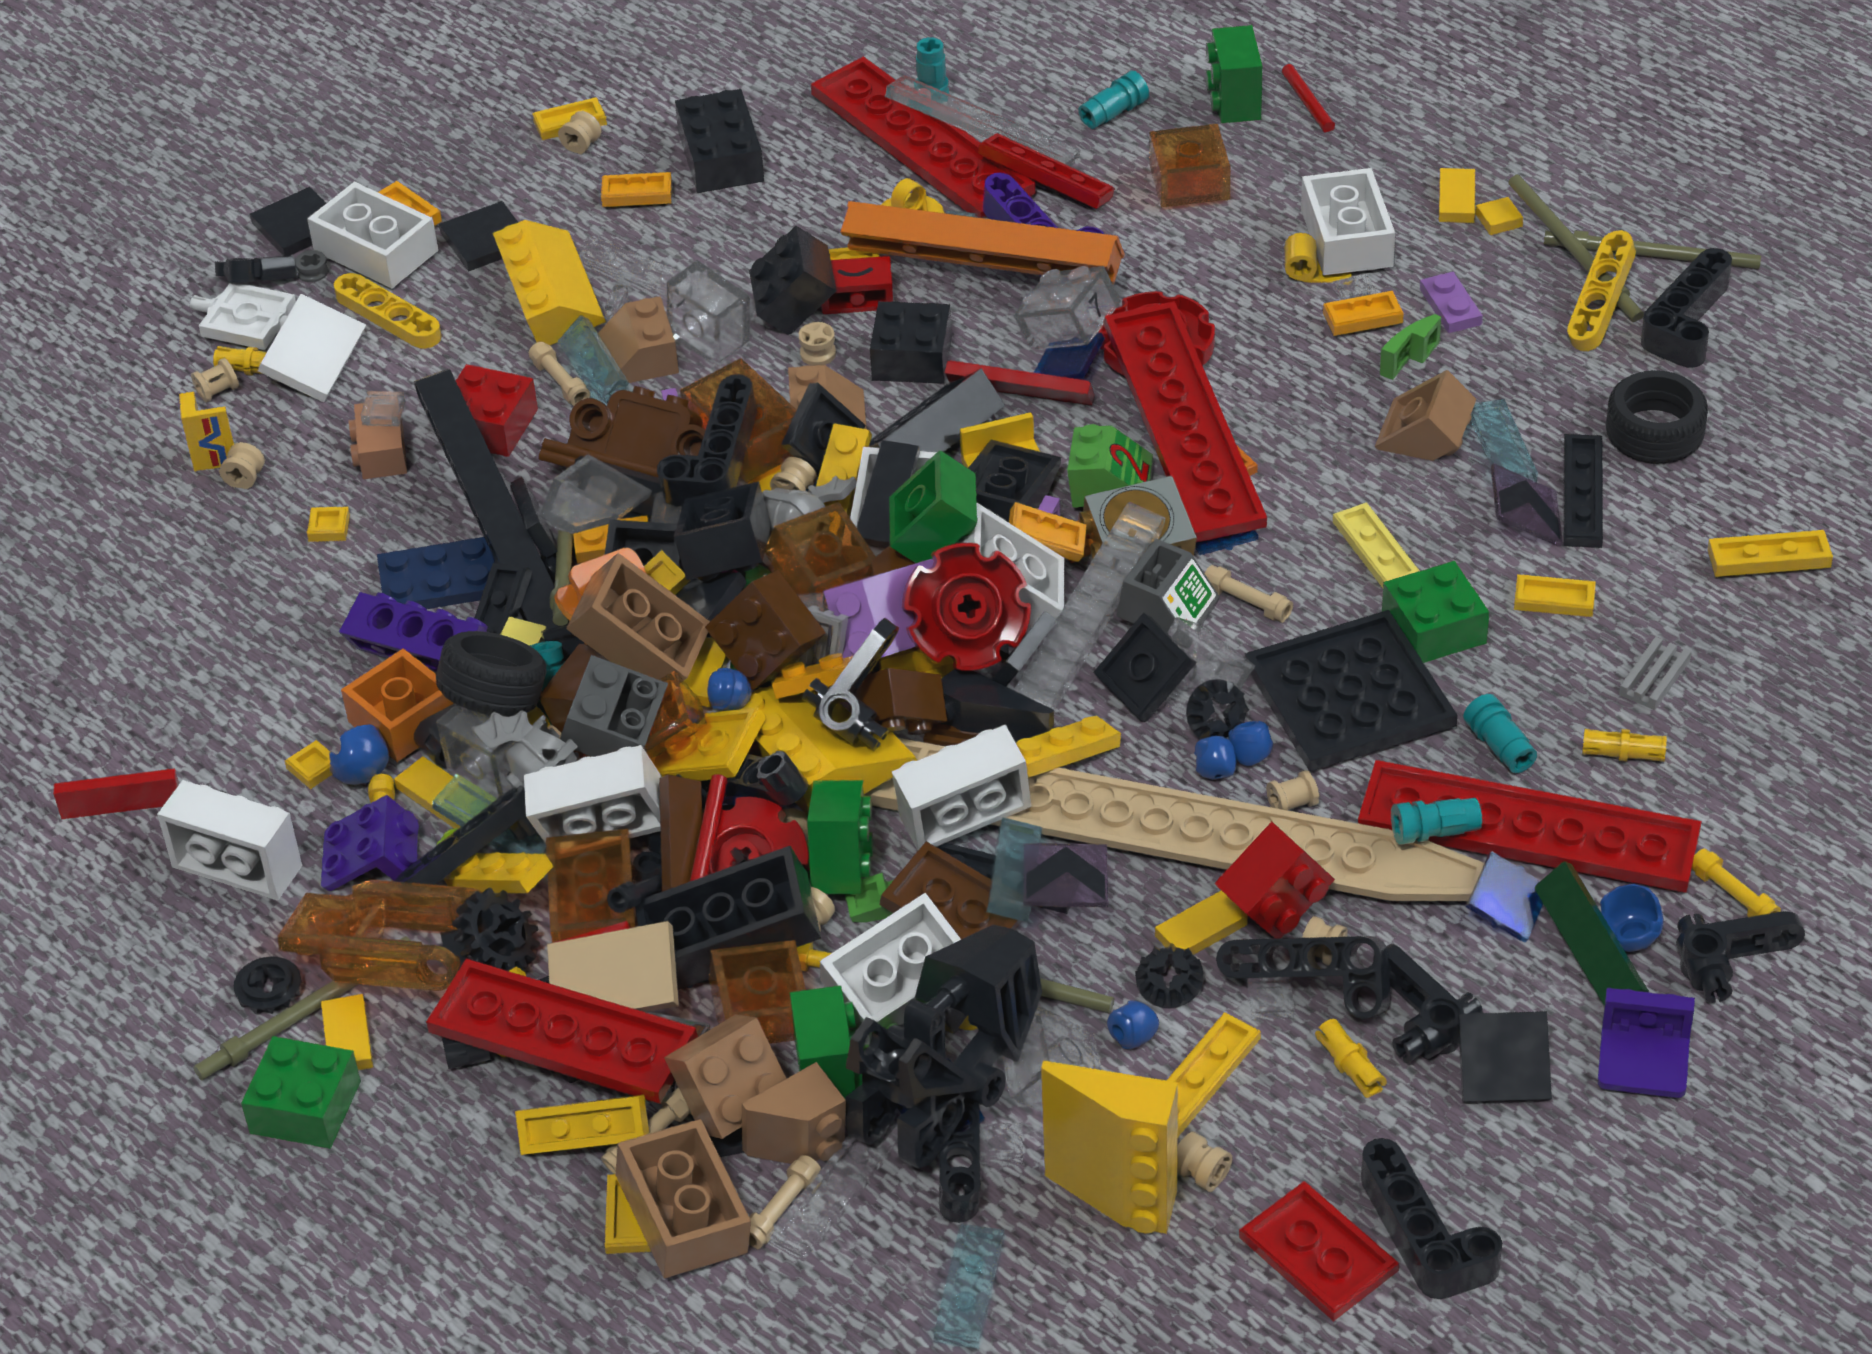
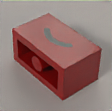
M890 256L831 260L837 291L822 304L823 315L877 311L878 301H893Z

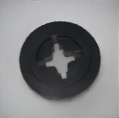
M1212 679L1200 684L1189 697L1186 708L1187 722L1193 733L1200 739L1211 736L1229 737L1231 729L1245 723L1246 712L1250 710L1245 703V693L1239 690L1234 683L1223 679ZM1213 701L1220 705L1228 704L1227 708L1223 711L1225 723L1217 718L1209 720L1215 712Z
M1173 943L1169 947L1161 949L1154 946L1150 954L1146 957H1141L1140 965L1137 971H1135L1136 985L1142 997L1149 1003L1162 1008H1176L1189 1003L1198 995L1204 981L1200 959H1197L1189 948L1185 950L1177 948ZM1169 964H1173L1175 973L1180 975L1173 976L1169 988H1166V982H1164L1163 975L1160 974L1166 972Z
M263 957L248 963L238 972L233 985L234 993L241 1007H250L254 1014L262 1009H267L273 1014L275 1007L282 1005L289 1008L290 999L300 996L302 979L299 969L291 961L281 957ZM266 977H269L270 982L273 983L272 991L269 993L264 992Z

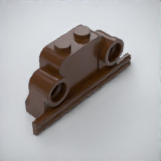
M634 386L632 392L619 390L613 393L609 398L607 406L594 398H586L575 404L569 418L571 432L568 443L565 444L545 438L542 442L539 460L562 466L574 472L575 459L584 456L658 477L657 465L663 458L670 455L698 456L705 429L702 428L703 422L700 415L687 408L689 400L674 395H667L666 400L654 398L656 392Z

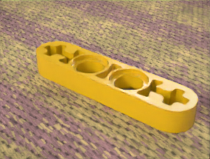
M1613 231L1602 239L1569 321L1567 332L1571 344L1580 351H1590L1601 344L1634 261L1636 249L1631 235L1626 231ZM1613 251H1617L1615 254L1617 260L1614 259ZM1605 272L1616 273L1612 280H1598L1600 275ZM1592 301H1605V304L1599 309L1591 310L1587 308ZM1587 321L1589 322V326H1590L1591 331H1587V328H1588Z
M347 273L339 276L334 281L336 299L340 304L412 346L426 349L437 345L441 341L440 324L435 317L362 275ZM371 302H383L379 306H367ZM396 316H407V318L404 320H392Z

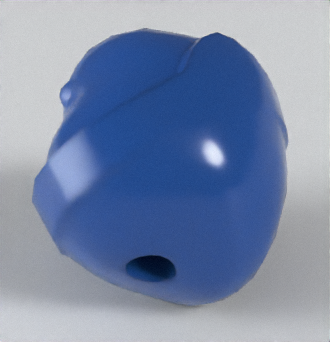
M719 668L709 678L707 693L709 702L714 710H739L749 702L752 695L751 686L747 677L742 672L730 668Z
M1262 721L1245 722L1235 726L1229 732L1228 739L1234 746L1236 760L1244 766H1252L1261 762L1272 751L1273 741L1269 728Z
M1211 736L1201 739L1195 744L1196 771L1203 778L1223 779L1229 778L1234 774L1236 770V754L1234 746L1229 739L1222 736Z
M1130 1000L1127 1004L1111 1012L1107 1019V1027L1111 1036L1122 1048L1133 1049L1145 1044L1155 1035L1159 1027V1019L1156 1013L1146 1004Z

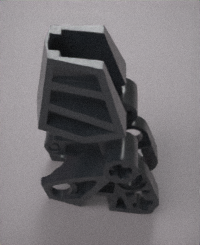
M998 925L986 927L925 956L915 994L916 1000L910 1001L904 1012V1027L893 1024L886 1029L871 1018L866 1017L851 1037L846 1063L847 1069L862 1074V1085L845 1096L846 1130L849 1136L866 1144H874L882 1137L896 1117L894 1112L900 1104L905 1105L910 1109L897 1118L898 1155L902 1161L920 1169L932 1163L960 1123L964 1113V1098L985 1107L993 1106L1000 1099L1005 1088L1006 1076L1002 1070L994 1067L993 1064L1001 1055L1013 1061H1019L1042 995L1038 960L1033 940L1011 928ZM968 1016L969 1023L976 1026L979 1031L956 1060L951 1063L945 1058V1031L955 1034ZM872 1032L871 1042L863 1051L864 1042Z

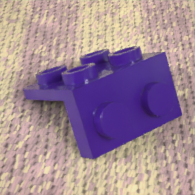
M385 795L370 804L364 805L361 809L347 817L333 822L324 832L321 886L327 891H332L375 867L395 881L405 869L418 859L419 824L414 814L405 810L388 795Z
M1607 988L1602 1020L1597 1080L1599 1087L1606 1090L1674 1098L1683 1097L1686 1094L1689 1043L1695 998L1675 994Z

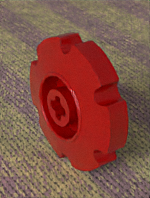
M1159 291L1144 292L1123 298L1121 307H1111L1103 314L1098 328L1099 348L1104 350V361L1112 369L1124 375L1104 326L1105 315L1175 301L1201 364L1205 365L1214 351L1215 325L1209 323V312L1191 298L1179 294L1175 297H1166L1163 295V292Z
M957 543L932 552L933 566L930 569H926L921 565L915 567L905 585L902 598V609L911 611L914 615V622L906 627L907 633L914 645L924 656L935 663L941 662L945 656L951 657L955 670H979L997 664L1002 660L999 653L1002 645L1006 644L1011 648L1017 647L1026 633L1030 620L1031 604L1024 603L1019 598V591L1027 586L1021 571L1000 551H993L987 558L982 556L978 543ZM963 596H966L967 601H974L975 609L969 611V618H967L965 612L958 611V604L964 602Z
M757 797L736 798L735 806L731 810L725 811L721 809L708 875L740 864L744 859L748 861L787 846H791L805 870L810 871L808 838L796 820L788 823L783 822L786 813L780 805Z

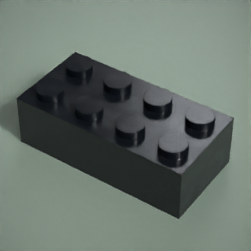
M791 846L643 898L641 903L635 906L638 927L666 921L673 926L677 990L821 939L808 874Z

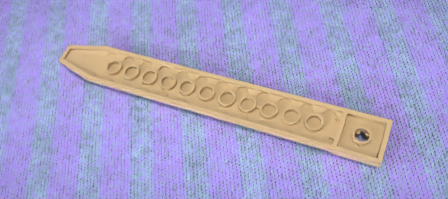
M898 738L916 756L917 761L938 753L945 747ZM1056 768L1028 778L1031 807L991 823V825L1228 869L1272 821L1335 878L1328 889L1389 901H1478L1486 871V863L1430 841L1418 842L1415 840V843L1399 845L1394 838L1393 831L1389 829L1063 768ZM893 777L864 794V796H871L872 806L898 811Z

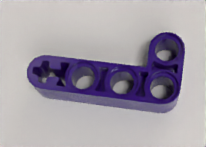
M994 173L986 178L983 212L989 219L1058 228L1010 175ZM1091 226L1077 230L1104 234L1099 228ZM1039 275L1048 285L1054 287L1066 286L1077 281L1074 279Z

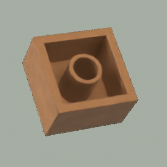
M735 1014L664 1057L694 1120L701 1119L708 1135L721 1139L742 1127L743 1102L786 1079L762 1027L755 1017Z

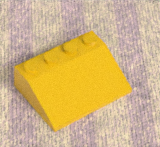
M772 686L760 687L752 692L749 702L741 708L759 707L766 716L749 749L751 754L764 758L776 751H783L807 779L809 785L806 793L795 802L807 816L814 780H863L865 794L893 777L892 771L899 769L907 762L917 761L916 756L893 732H889L884 740L878 735L873 734V737L882 743L875 751H872L862 741L855 745L850 744L813 716L816 708L807 701L802 700L804 693L776 699ZM815 690L810 691L814 695L818 694V692ZM840 703L832 711L833 720L838 723L847 721L851 716V713Z
M1043 1061L1041 1078L1045 1176L1124 1227H1130L1137 1232L1145 1234L1152 1232L1167 1234L1177 1194L1178 1082Z

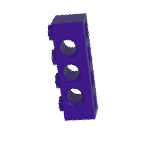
M359 592L339 633L356 649L385 658L391 657L404 648L431 671L437 672L442 648L448 638L467 631L487 632L488 626L472 617H467L466 620L457 619L456 616L443 609H436L435 612L428 611L425 607L408 600L405 604H402L384 593L378 592L376 596Z

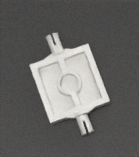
M230 282L224 292L216 298L209 299L194 295L190 301L191 310L207 313L199 324L202 337L266 350L275 335L280 331L296 300L294 294Z

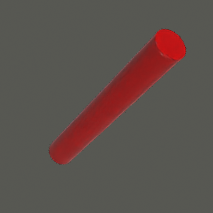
M1292 64L1285 65L1282 68L1283 76L1323 132L1333 131L1335 123Z
M720 774L711 776L690 881L707 876L709 873L728 780Z

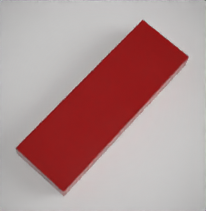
M174 768L54 783L53 794L62 820L163 807L179 786V780Z

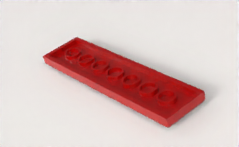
M864 56L811 83V94L973 217L989 219L983 212L985 180L991 174H1008L1014 178L1029 196L1035 194V182L1025 175L977 154L981 142Z
M1175 301L1105 315L1104 326L1165 475L1166 477L1172 476L1197 537L1196 542L1266 528L1268 517Z
M1375 760L1359 813L1358 824L1392 830L1391 808L1393 804L1406 802L1412 804L1414 801L1421 800L1424 804H1430L1441 800L1476 798L1482 813V827L1480 830L1443 837L1431 836L1428 841L1440 846L1555 868L1563 861H1566L1573 865L1576 872L1687 893L1702 821Z

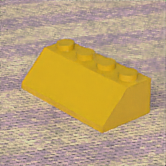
M523 220L493 233L524 316L536 342H545L548 345H552L606 322L569 231Z

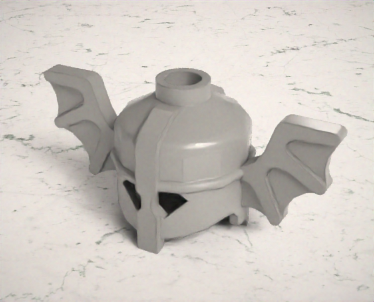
M835 476L832 478V481L825 485H810L808 492L775 488L771 491L764 490L762 494L771 526L763 562L758 564L766 566L768 570L773 572L787 558L784 550L795 551L807 541H812L814 545L821 546L824 543L829 520L824 502L846 498L856 487L857 481L855 477L840 480Z
M523 710L510 717L501 716L493 712L485 723L471 728L473 733L489 748H494L504 742L516 741L506 752L511 773L505 779L513 788H518L520 785L524 787L525 774L537 772L544 767H556L576 762L582 758L578 752H573L578 746L572 739L565 743L559 739L560 735L553 728H547L548 723L545 721L546 717L544 715L531 725L528 721L527 713Z

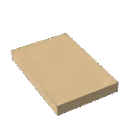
M668 921L547 944L550 984L643 1012L679 1006L673 926Z

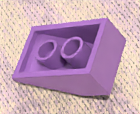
M933 558L823 591L828 609L834 611L835 616L840 614L848 616L843 658L854 656L871 631L883 618H887L898 626L899 631L882 657L916 647L906 630V627L914 622V615L911 611L902 609V598L905 585L915 567L921 565L926 569H930L934 563Z

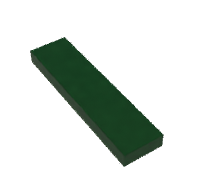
M1563 861L1537 883L1534 889L1603 1005H1605L1607 988L1649 992L1572 864Z

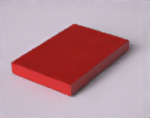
M1305 1181L1239 1229V1238L1333 1322L1399 1271L1398 1261Z

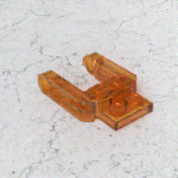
M368 880L352 887V894L346 896L305 893L277 937L279 951L295 952L299 955L319 954L321 969L334 982L433 991L445 990L460 969L459 957L442 946L424 945L422 942L382 939L384 929L390 927L438 932L455 930L457 928L452 925V921L459 916L456 909L475 892H482L468 887ZM427 961H440L446 967L447 973L436 974L432 972L427 966Z

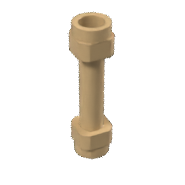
M537 342L530 348L529 357L533 364L540 371L545 369L562 387L563 397L569 404L575 406L579 401L590 398V391L586 388V384L580 378H572L558 363L556 352L550 345L545 342Z
M1211 565L1205 571L1206 577L1218 595L1224 591L1264 610V616L1273 621L1277 620L1283 623L1290 616L1293 602L1288 600L1286 596L1274 592L1271 596L1231 578V571L1221 566Z
M679 1087L663 1098L661 1102L663 1107L648 1120L649 1134L664 1130L674 1120L682 1122L691 1113ZM618 1144L610 1146L601 1157L604 1165L613 1174H616Z
M801 1155L798 1160L793 1161L786 1170L788 1178L760 1214L752 1213L749 1216L751 1220L750 1246L760 1249L764 1244H767L775 1234L774 1224L802 1189L809 1191L816 1183L817 1177L821 1173V1167L811 1157Z

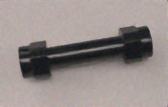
M662 867L649 873L647 879L634 884L628 881L611 889L607 895L609 907L617 913L625 912L639 905L641 899L654 893L662 892Z

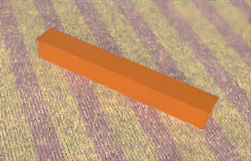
M848 201V209L840 231L842 235L849 236L850 238L848 243L849 250L1111 285L1115 283L1121 259L1125 255L1119 237L1116 235Z

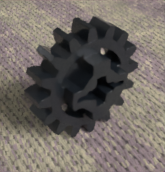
M487 888L482 893L479 891L475 892L456 909L459 916L452 921V925L460 930L453 937L454 941L463 943L465 946L460 953L461 956L471 955L474 959L473 961L510 971L516 966L521 970L526 969L528 964L537 957L533 951L540 946V942L532 937L539 930L538 926L529 925L527 921L532 913L530 911L521 912L519 910L521 900L517 898L513 902H509L507 892L504 890L496 896L492 888Z

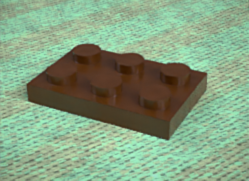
M927 841L882 893L879 903L882 907L895 913L926 893L960 939L991 925L1016 930L1029 913L1031 906L1030 902Z

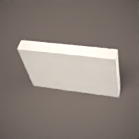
M300 294L263 358L258 372L321 402H325L363 334L366 324Z

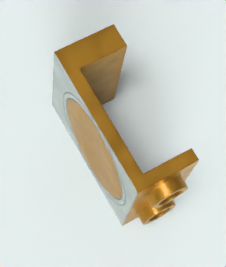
M1172 476L1085 496L1083 512L1079 513V522L1086 524V535L1089 534L1090 539L1093 541V544L1090 546L1095 566L1101 565L1106 578L1114 576L1115 561L1143 555L1156 538L1188 551L1194 556L1197 537Z

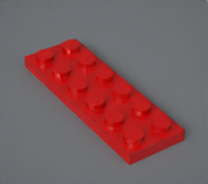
M470 959L464 961L426 1021L429 1033L633 1096L644 1095L646 1100L661 1104L674 1081V1077L664 1057L698 1037L696 1027Z

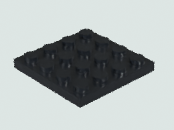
M1389 610L1245 653L1244 665L1310 772L1457 726V713Z

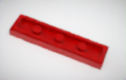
M998 133L982 141L979 145L977 154L1096 209L1113 197L1115 190L1113 186Z
M952 360L947 361L945 375L949 383L982 368L997 392L1093 405L1095 393L1091 383L1087 380Z

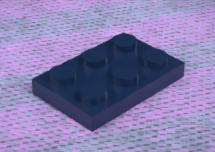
M484 537L377 554L382 593L394 598L399 603L405 604L409 600L422 605L426 609L480 601L492 564L494 563L493 555Z

